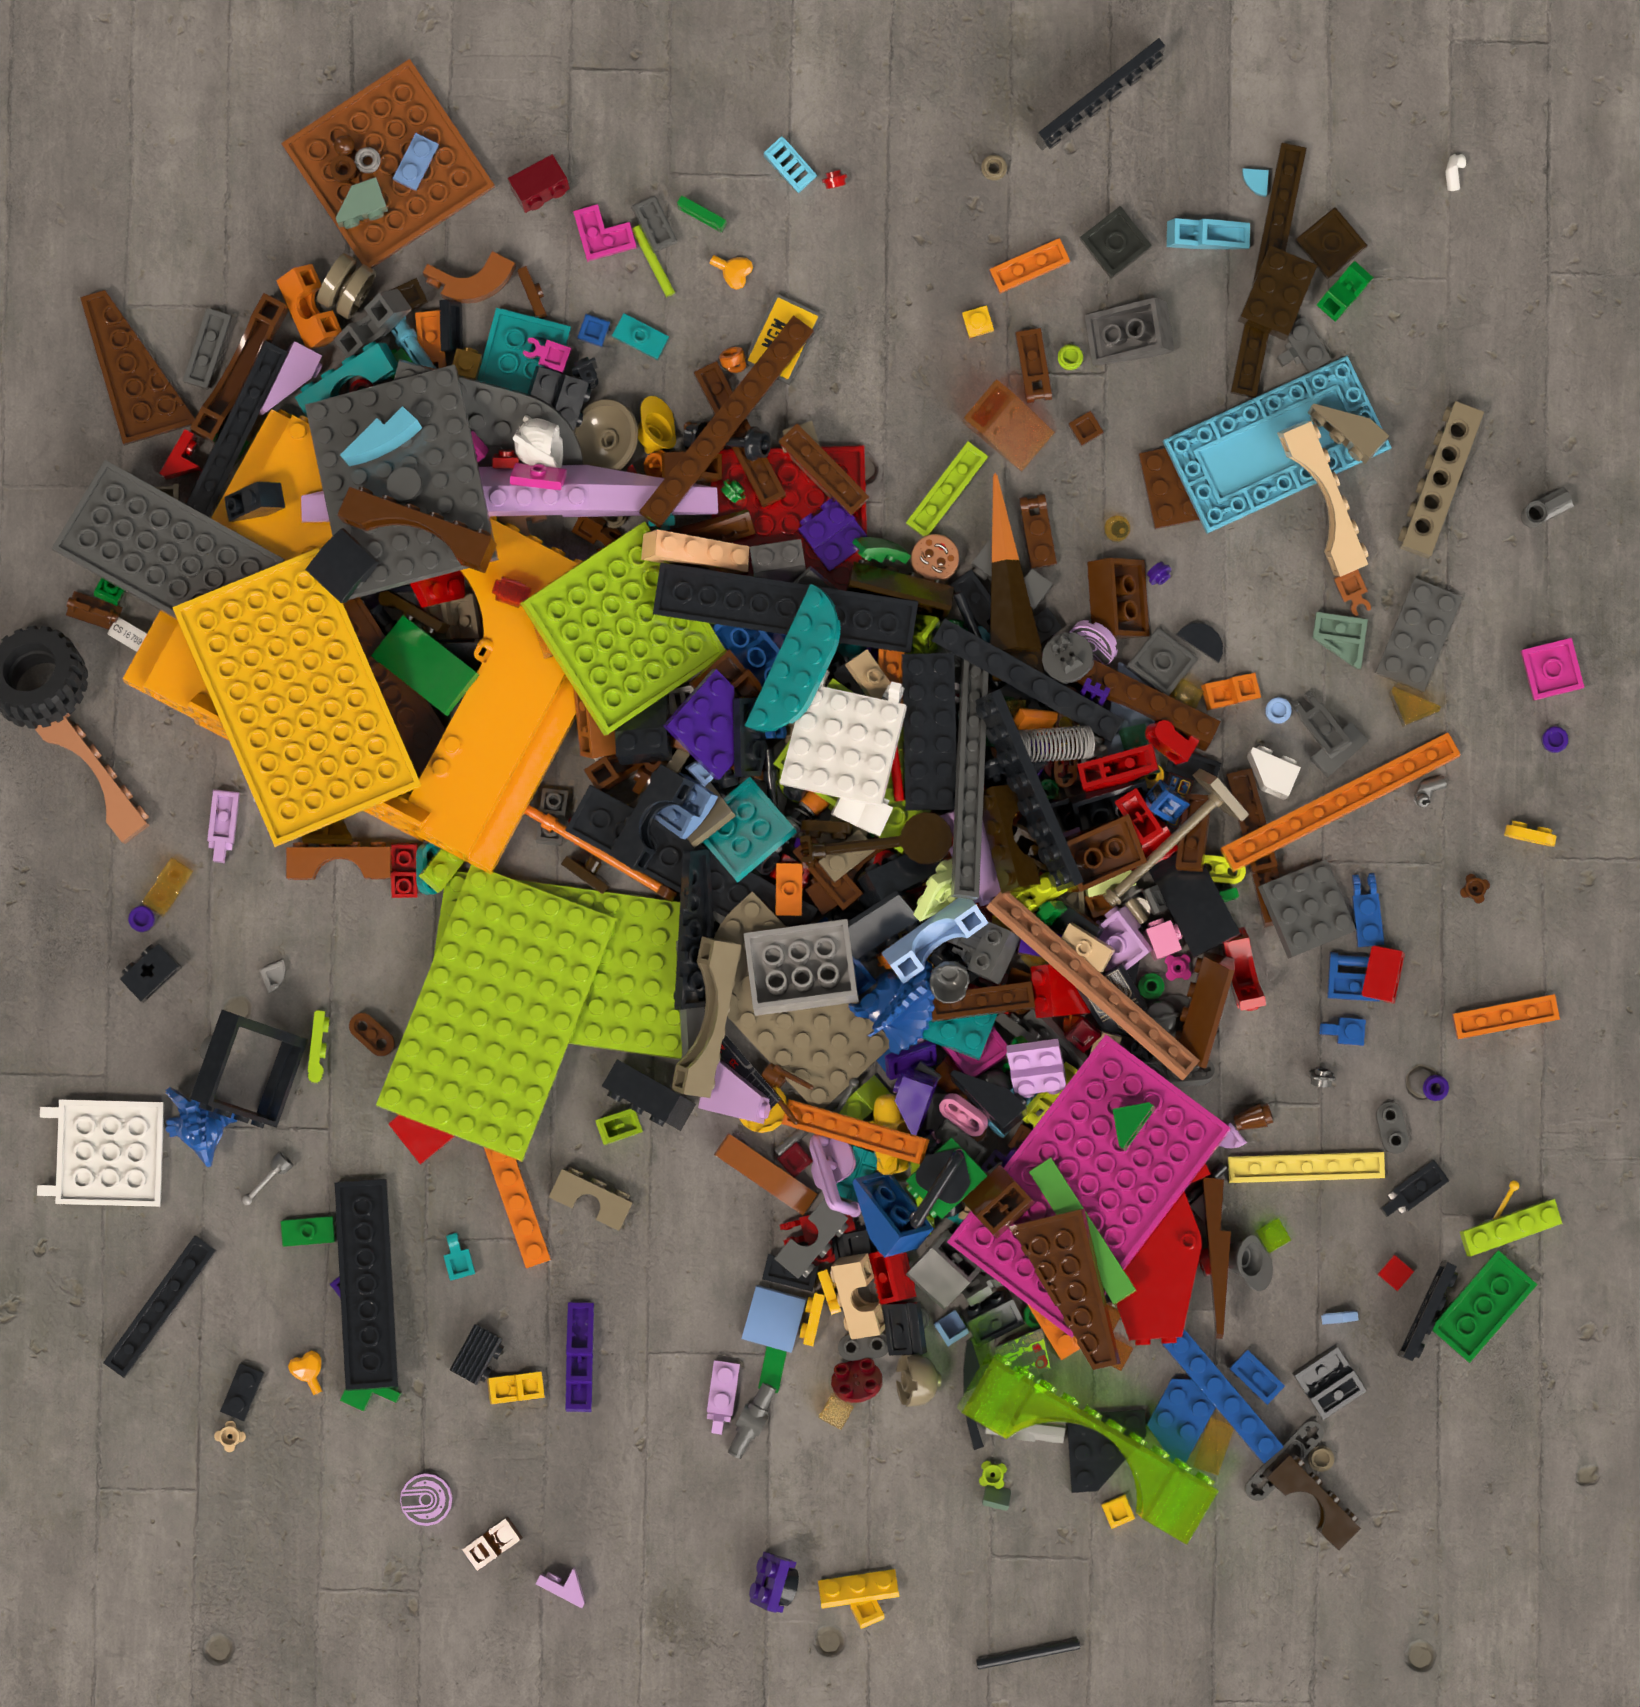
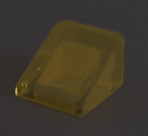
M830 1395L818 1418L841 1430L854 1407Z

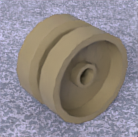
M343 253L335 261L324 279L317 296V302L327 308L337 304V313L350 320L368 295L375 280L376 271L365 264L356 269L357 260Z

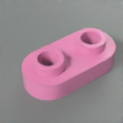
M947 1094L939 1105L941 1114L970 1136H980L988 1126L987 1117L957 1094Z

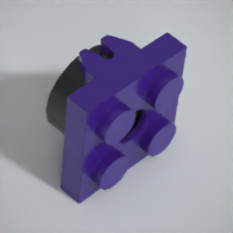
M763 1552L762 1557L757 1562L756 1571L758 1573L755 1583L750 1587V1602L767 1611L783 1613L784 1606H789L792 1603L797 1592L799 1583L798 1570L795 1569L797 1562L772 1553Z

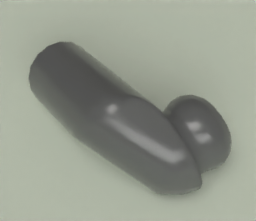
M1444 776L1431 778L1419 783L1414 794V802L1419 807H1427L1430 804L1429 800L1433 791L1446 788Z

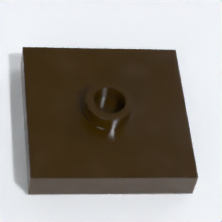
M1336 207L1295 239L1312 262L1318 265L1317 268L1327 280L1368 247Z

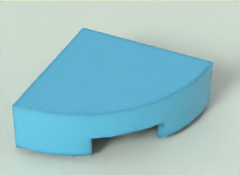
M1243 168V180L1249 189L1256 195L1266 197L1268 170Z

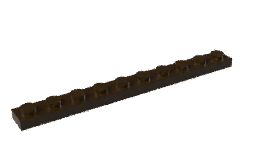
M1281 143L1253 283L1270 245L1286 252L1306 147ZM1245 324L1230 393L1256 398L1269 334Z

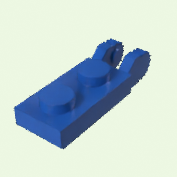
M1374 873L1368 874L1367 882L1370 894L1361 895L1359 876L1352 875L1354 894L1352 896L1358 948L1384 945L1379 893H1377Z

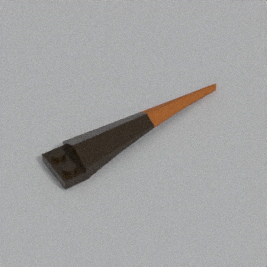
M995 473L993 475L990 644L1044 674L1042 647L998 475ZM991 675V676H992V682H993V681H1002V680L998 679L997 677Z

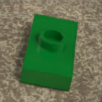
M333 1216L281 1221L283 1247L335 1243Z

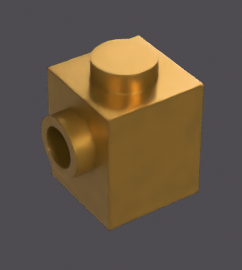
M467 347L463 348V350L456 349L452 365L456 366L458 375L477 380L482 363V354H478L477 350Z

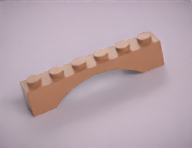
M69 713L63 716L64 720L59 723L54 721L51 723V726L44 728L38 725L35 730L44 741L73 751L93 770L100 782L105 797L106 823L122 843L126 844L149 826L146 821L149 818L148 814L140 805L135 807L130 799L134 796L125 785L121 787L115 781L118 775L109 764L106 766L102 764L99 760L102 756L94 744L89 746L83 738L87 735L78 724L72 725L68 719L71 716Z

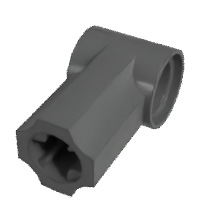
M1562 487L1537 501L1529 503L1521 512L1522 523L1529 528H1535L1541 523L1573 508L1574 504L1569 492ZM1529 509H1536L1540 514V519H1531Z

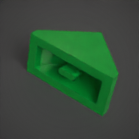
M1148 1102L1113 1109L1118 1144L1124 1151L1128 1149L1156 1109L1154 1105Z

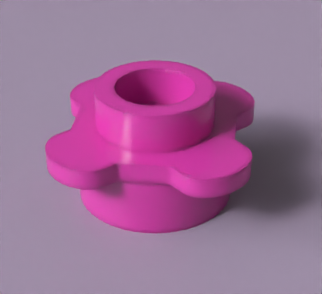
M1183 954L1181 957L1169 955L1165 958L1168 971L1166 978L1173 981L1175 978L1188 980L1191 977V972L1189 971L1190 957ZM1176 965L1181 967L1180 970L1176 969Z

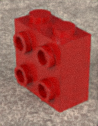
M1050 964L1031 966L1036 1018L1091 1013L1077 988Z

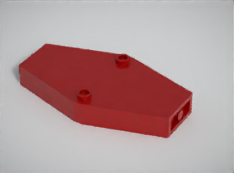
M1185 1191L1124 1269V1272L1137 1291L1118 1302L1116 1306L1129 1341H1135V1346L1151 1345V1339H1161V1344L1177 1343V1338L1183 1336L1202 1249L1201 1234Z

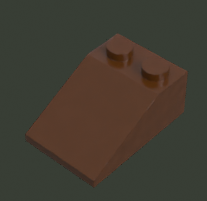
M1129 814L1065 837L1084 881L1076 886L1067 888L1068 892H1082L1147 863Z

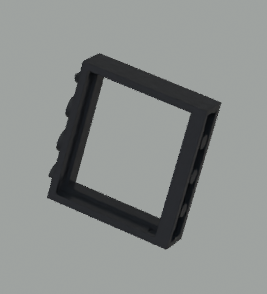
M221 1010L190 1099L200 1102L199 1108L214 1112V1109L217 1108V1114L231 1118L233 1113L235 1114L233 1118L235 1120L248 1124L251 1119V1125L264 1128V1125L267 1124L277 1128L308 1039ZM239 1027L282 1041L257 1112L214 1099Z

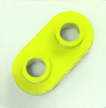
M1205 855L1204 864L1211 866L1209 874L1214 883L1234 885L1241 882L1245 877V866L1237 870L1236 876H1230L1227 872L1230 866L1225 857Z

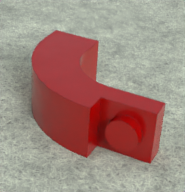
M1245 927L1238 928L1241 935L1221 945L1223 955L1234 959L1235 971L1231 981V989L1237 1008L1241 1011H1253L1261 1006H1266V1001L1256 974L1248 933Z

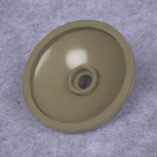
M606 399L593 402L581 411L583 413V421L580 427H575L574 430L581 447L583 465L621 470L629 462L636 449L638 427L635 417L625 405L617 401Z

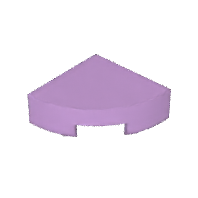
M1230 1122L1227 1125L1231 1130L1219 1146L1231 1149L1243 1146L1247 1142Z

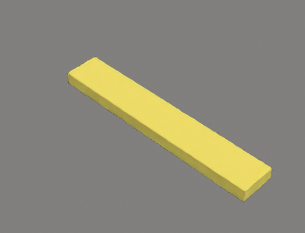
M1384 1152L1228 1157L1229 1183L1385 1178Z

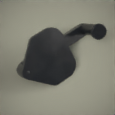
M952 1149L927 1155L917 1169L916 1181L928 1193L917 1210L910 1214L909 1220L913 1228H919L924 1223L925 1218L938 1198L946 1203L953 1204L961 1200L970 1186V1178L964 1152L961 1149Z

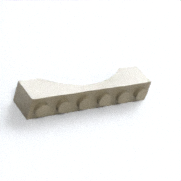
M702 936L697 963L705 984V1015L694 1044L676 1064L671 1088L673 1091L685 1095L711 1098L712 1090L715 1087L716 1068L720 1062L721 1043L726 1032L727 1014L731 1008L732 989L736 983L737 964L741 959V944Z

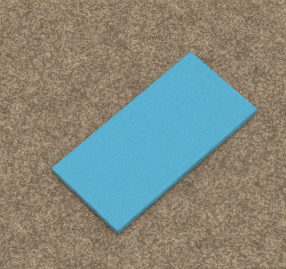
M1348 356L1162 441L1206 534L1317 484L1307 470L1297 462L1286 457L1277 432L1300 422L1311 421L1308 411L1313 404L1370 418L1382 429ZM1323 426L1318 427L1321 438H1319L1321 447L1325 448L1330 456L1328 464L1331 472L1334 471L1338 474L1362 463V461L1358 462L1353 459L1348 452L1349 449L1342 443L1337 444L1329 436V432ZM1388 439L1373 457L1392 448Z

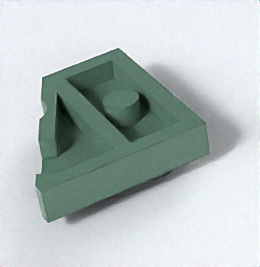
M1316 612L1312 639L1354 668L1361 669L1368 619Z

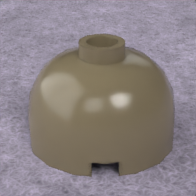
M922 1355L900 1356L896 1372H901V1382L896 1381V1386L901 1404L906 1405V1407L925 1405L932 1400L937 1392V1387L941 1386L940 1372L936 1371L935 1365Z

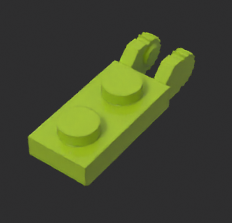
M316 1010L314 1012L308 1063L309 1074H307V1078H309L311 1083L320 1082L324 1072V1068L320 1065L319 1061L320 1058H325L327 1043L322 1042L323 1032L328 1033L330 1017H325V1011Z

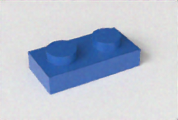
M1246 1350L1229 1368L1266 1405L1285 1387L1249 1350Z

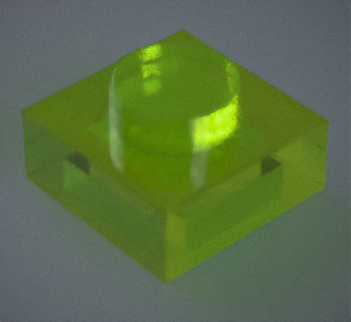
M1279 1218L1256 1230L1268 1253L1291 1241Z

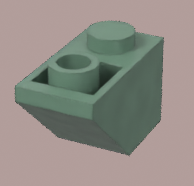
M376 177L351 186L336 216L339 228L345 227V229L356 227L360 224L359 221L367 218L370 221L379 219L384 216V212L388 211Z

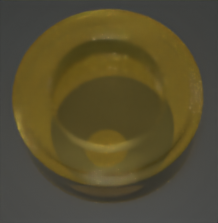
M1113 516L1105 523L1104 533L1112 542L1124 541L1130 533V524L1122 516Z

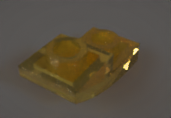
M171 857L158 875L155 884L142 900V904L164 918L185 887L193 871Z

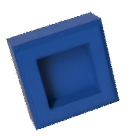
M585 314L577 339L602 347L610 322Z

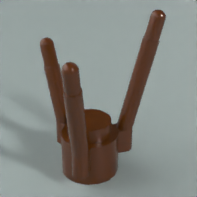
M770 1063L761 1075L776 1094L777 1092L774 1090V1087L781 1088L787 1081L786 1078L810 1090L814 1088L812 1084L773 1063ZM779 1096V1106L794 1125H797L798 1120Z

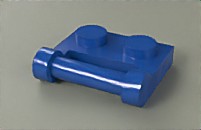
M1330 952L1327 998L1380 1002L1378 999L1362 996L1366 974L1337 973L1338 965L1367 967L1369 957L1338 955V952Z

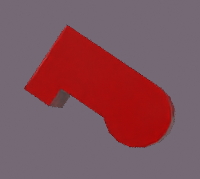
M1167 720L1149 724L1145 730L1147 741L1153 744L1154 748L1176 765L1188 762L1199 743V740L1193 736L1183 737L1175 731L1174 725Z

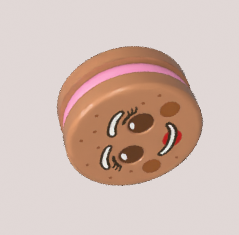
M940 534L927 535L915 544L911 555V565L913 571L924 576L925 580L934 582L935 579L947 581L957 570L959 563L958 549L952 540Z

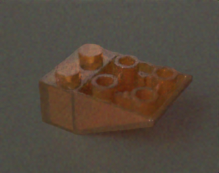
M997 379L965 415L962 422L1021 472L1055 433L1019 397Z

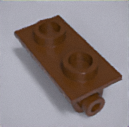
M74 591L72 597H69L67 601L68 609L66 616L109 630L113 623L117 622L123 607L115 606L109 602Z

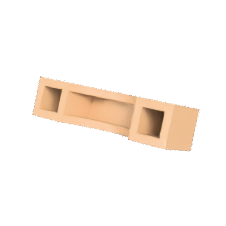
M654 530L643 534L641 560L658 563L694 564L707 567L713 571L743 574L748 572L750 547L663 530Z

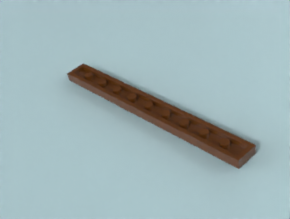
M794 315L640 509L639 513L658 528H661L812 336L813 329Z

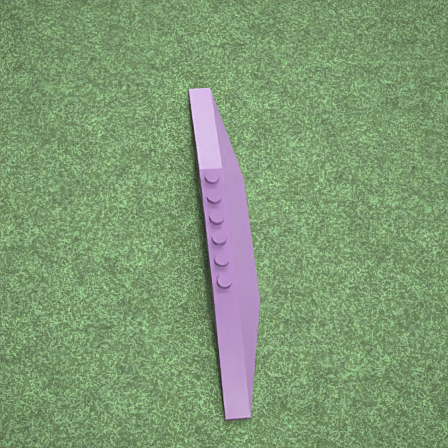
M562 465L561 468L566 469L565 482L561 490L510 484V475L513 468L479 467L489 516H642L639 513L640 509L665 479L590 465ZM694 484L672 514H718L717 488ZM323 491L301 496L302 522H330Z

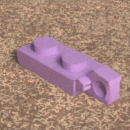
M213 790L207 841L209 842L208 848L214 849V862L225 863L226 850H232L240 798L239 792Z
M714 1360L707 1406V1419L713 1420L711 1432L713 1434L722 1435L724 1421L730 1422L733 1415L740 1364Z

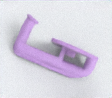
M814 1134L810 1138L809 1148L813 1158L811 1172L815 1185L822 1189L825 1201L831 1210L852 1217L859 1216L861 1214L859 1203L841 1201L836 1185L851 1175L855 1169L856 1159L852 1146L845 1142Z

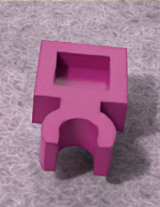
M528 338V343L534 344L536 349L533 352L523 351V355L529 359L539 357V366L563 374L572 349L550 340L546 341L545 346H541L535 338Z

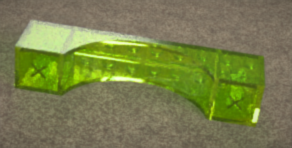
M997 1352L995 1356L987 1354L957 1405L961 1413L1005 1439H1008L1022 1429L1046 1422L1075 1423L1103 1434L1119 1448L1131 1469L1136 1488L1137 1501L1135 1512L1143 1520L1187 1545L1219 1491L1213 1486L1215 1481L1200 1471L1196 1474L1192 1473L1193 1468L1178 1458H1175L1174 1461L1170 1460V1455L1154 1444L1152 1448L1146 1446L1148 1442L1131 1431L1127 1435L1124 1433L1125 1428L1110 1418L1105 1422L1101 1419L1103 1415L1090 1406L1086 1405L1084 1409L1079 1406L1080 1402L1066 1392H1063L1062 1396L1056 1393L1058 1389L1041 1378L1040 1382L1035 1381V1375L1020 1365L1017 1369L1011 1366L1013 1362Z

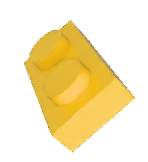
M815 1293L814 1298L808 1297L805 1312L810 1313L808 1323H802L799 1338L804 1339L803 1344L814 1345L825 1297L823 1294Z

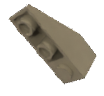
M1313 404L1308 411L1311 421L1318 427L1323 426L1329 432L1331 439L1337 444L1342 443L1349 449L1350 456L1358 462L1362 461L1366 464L1389 438V435L1370 418L1318 404Z

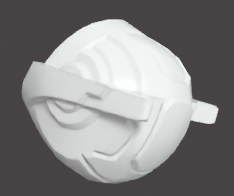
M525 415L523 418L525 423L521 425L517 434L513 436L515 451L519 459L528 465L542 464L546 467L561 468L563 439L560 437L559 426L543 419H532L530 416Z

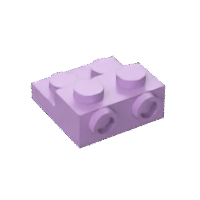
M1115 906L1105 914L1107 919L1103 923H1100L1099 920L1096 921L1097 924L1104 928L1099 939L1115 949L1104 969L1105 971L1112 969L1120 963L1128 970L1153 950L1138 930L1141 925L1126 906L1121 909Z
M1058 1039L1006 1046L1014 1094L1018 1093L1025 1098H1030L1036 1093L1042 1092L1058 1094L1066 1087V1073Z

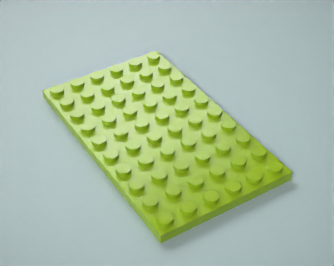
M471 864L376 1106L523 1162L617 919L493 872L491 875Z
M457 871L444 887L434 957L468 873ZM516 880L617 919L569 1044L682 1059L680 1010H674L675 1000L673 997L676 984V941H678L680 902L604 892L602 895L595 890Z

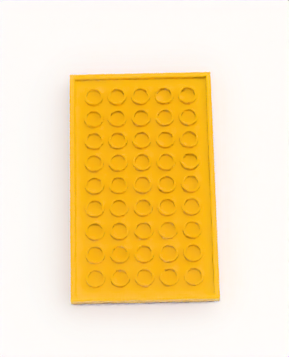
M319 548L172 607L274 847L421 787V783L343 603H340L305 570L320 551Z

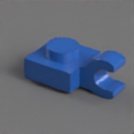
M1339 1018L1338 1025L1320 1024L1319 1034L1337 1036V1044L1364 1046L1366 1020Z

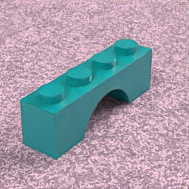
M376 341L369 343L363 347L364 352L357 357L352 355L343 360V366L337 370L333 368L321 375L322 380L315 384L311 382L300 389L302 393L297 395L295 399L305 416L307 417L306 404L339 396L343 385L355 376H362L372 383H382L396 374L398 362L387 343H376Z

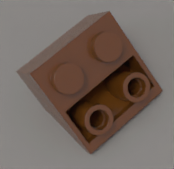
M1001 1165L994 1169L962 1200L996 1238H999L1009 1226H1012L1035 1204Z

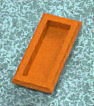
M1020 708L1013 720L1018 730L1052 728L1058 719V712Z

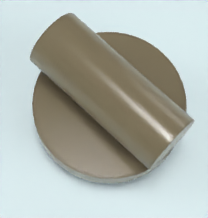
M1133 897L1125 903V906L1140 925L1148 920L1151 910L1146 899Z

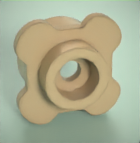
M227 1421L221 1431L215 1432L214 1438L216 1441H220L225 1451L233 1452L239 1442L245 1441L246 1434L237 1429L234 1421ZM228 1434H232V1439L228 1438Z

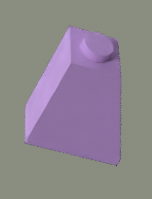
M720 1060L716 1068L715 1087L712 1090L711 1098L701 1097L698 1108L764 1124L765 1119L768 1118L770 1113V1099L729 1067L727 1063Z

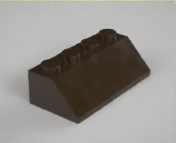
M859 560V562H853L846 591L917 601V614L934 616L939 621H942L943 618H947L950 612L954 587L948 586L949 583L944 580L935 579L933 582L925 580L924 576L917 573L906 575L899 573V570L893 567L885 566L882 569L875 567L874 563L870 561Z

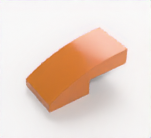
M1255 673L1201 685L1207 711L1261 698Z

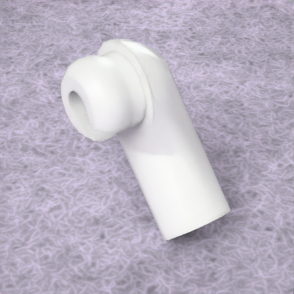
M1453 154L1449 157L1445 171L1447 191L1460 189L1458 168L1466 166V158L1463 154Z

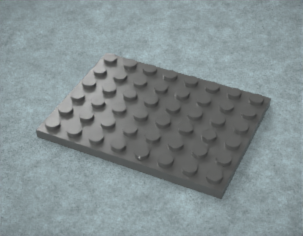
M455 365L305 405L332 536L341 528H344L379 561L367 581L360 582L349 600L468 568L459 563L446 543L423 529L391 525L364 531L343 523L337 514L349 487L355 489L359 487L367 488L373 492L374 496L382 498V495L392 497L387 489V480L390 474L401 467L412 468L421 477V492L415 499L408 502L397 501V504L403 506L406 503L412 504L420 508L422 513L428 515L430 512L437 513L443 516L445 521L451 523L454 520L460 521L473 531H477V529L485 530L492 534L491 537L494 540L458 371ZM402 406L422 426L420 431L395 450L366 463L349 466L340 456L376 418L385 424ZM495 549L490 562L499 560L497 549Z

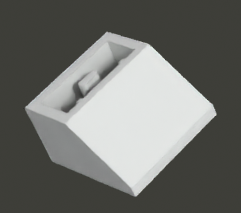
M1260 745L1258 748L1252 747L1247 754V759L1260 790L1285 800L1292 790L1301 767L1296 766L1297 761L1287 756H1282V758L1273 756V751Z

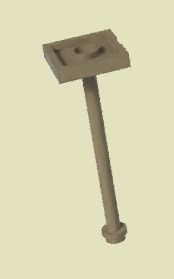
M1202 769L1197 770L1192 775L1209 794L1207 796L1208 800L1146 858L1147 863L1135 868L1112 891L1109 888L1105 891L1106 893L1103 897L1112 907L1116 904L1119 905L1121 903L1119 898L1215 807H1220L1224 813L1240 821H1243L1249 815L1218 777Z

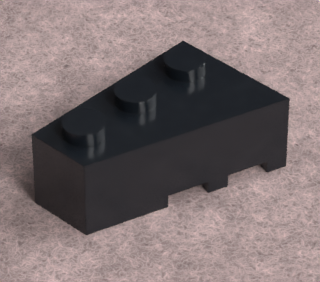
M898 852L887 858L888 863L880 866L877 862L864 869L866 873L855 882V885L863 893L859 901L864 910H867L896 890L901 892L912 890L927 882L932 875L936 874V867L942 860L930 865L919 864L911 860L906 854L902 856Z
M618 1059L602 1084V1087L609 1090L607 1096L619 1103L622 1099L630 1102L628 1108L641 1115L643 1111L651 1114L649 1120L662 1127L667 1123L679 1131L682 1130L696 1105Z

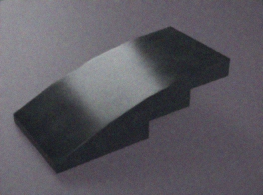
M1177 854L1155 864L1149 870V873L1155 885H1158L1170 914L1178 925L1180 933L1195 958L1241 935L1205 865H1203V872L1177 870L1175 867Z

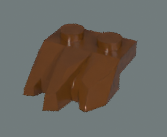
M726 649L689 682L692 688L695 689L712 669H717L734 686V698H758L762 689L757 678L749 669L743 667L730 649Z

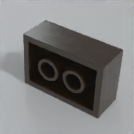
M1270 245L1238 322L1286 341L1318 265Z

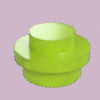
M1065 345L1058 352V363L1066 370H1075L1083 362V353L1076 345Z

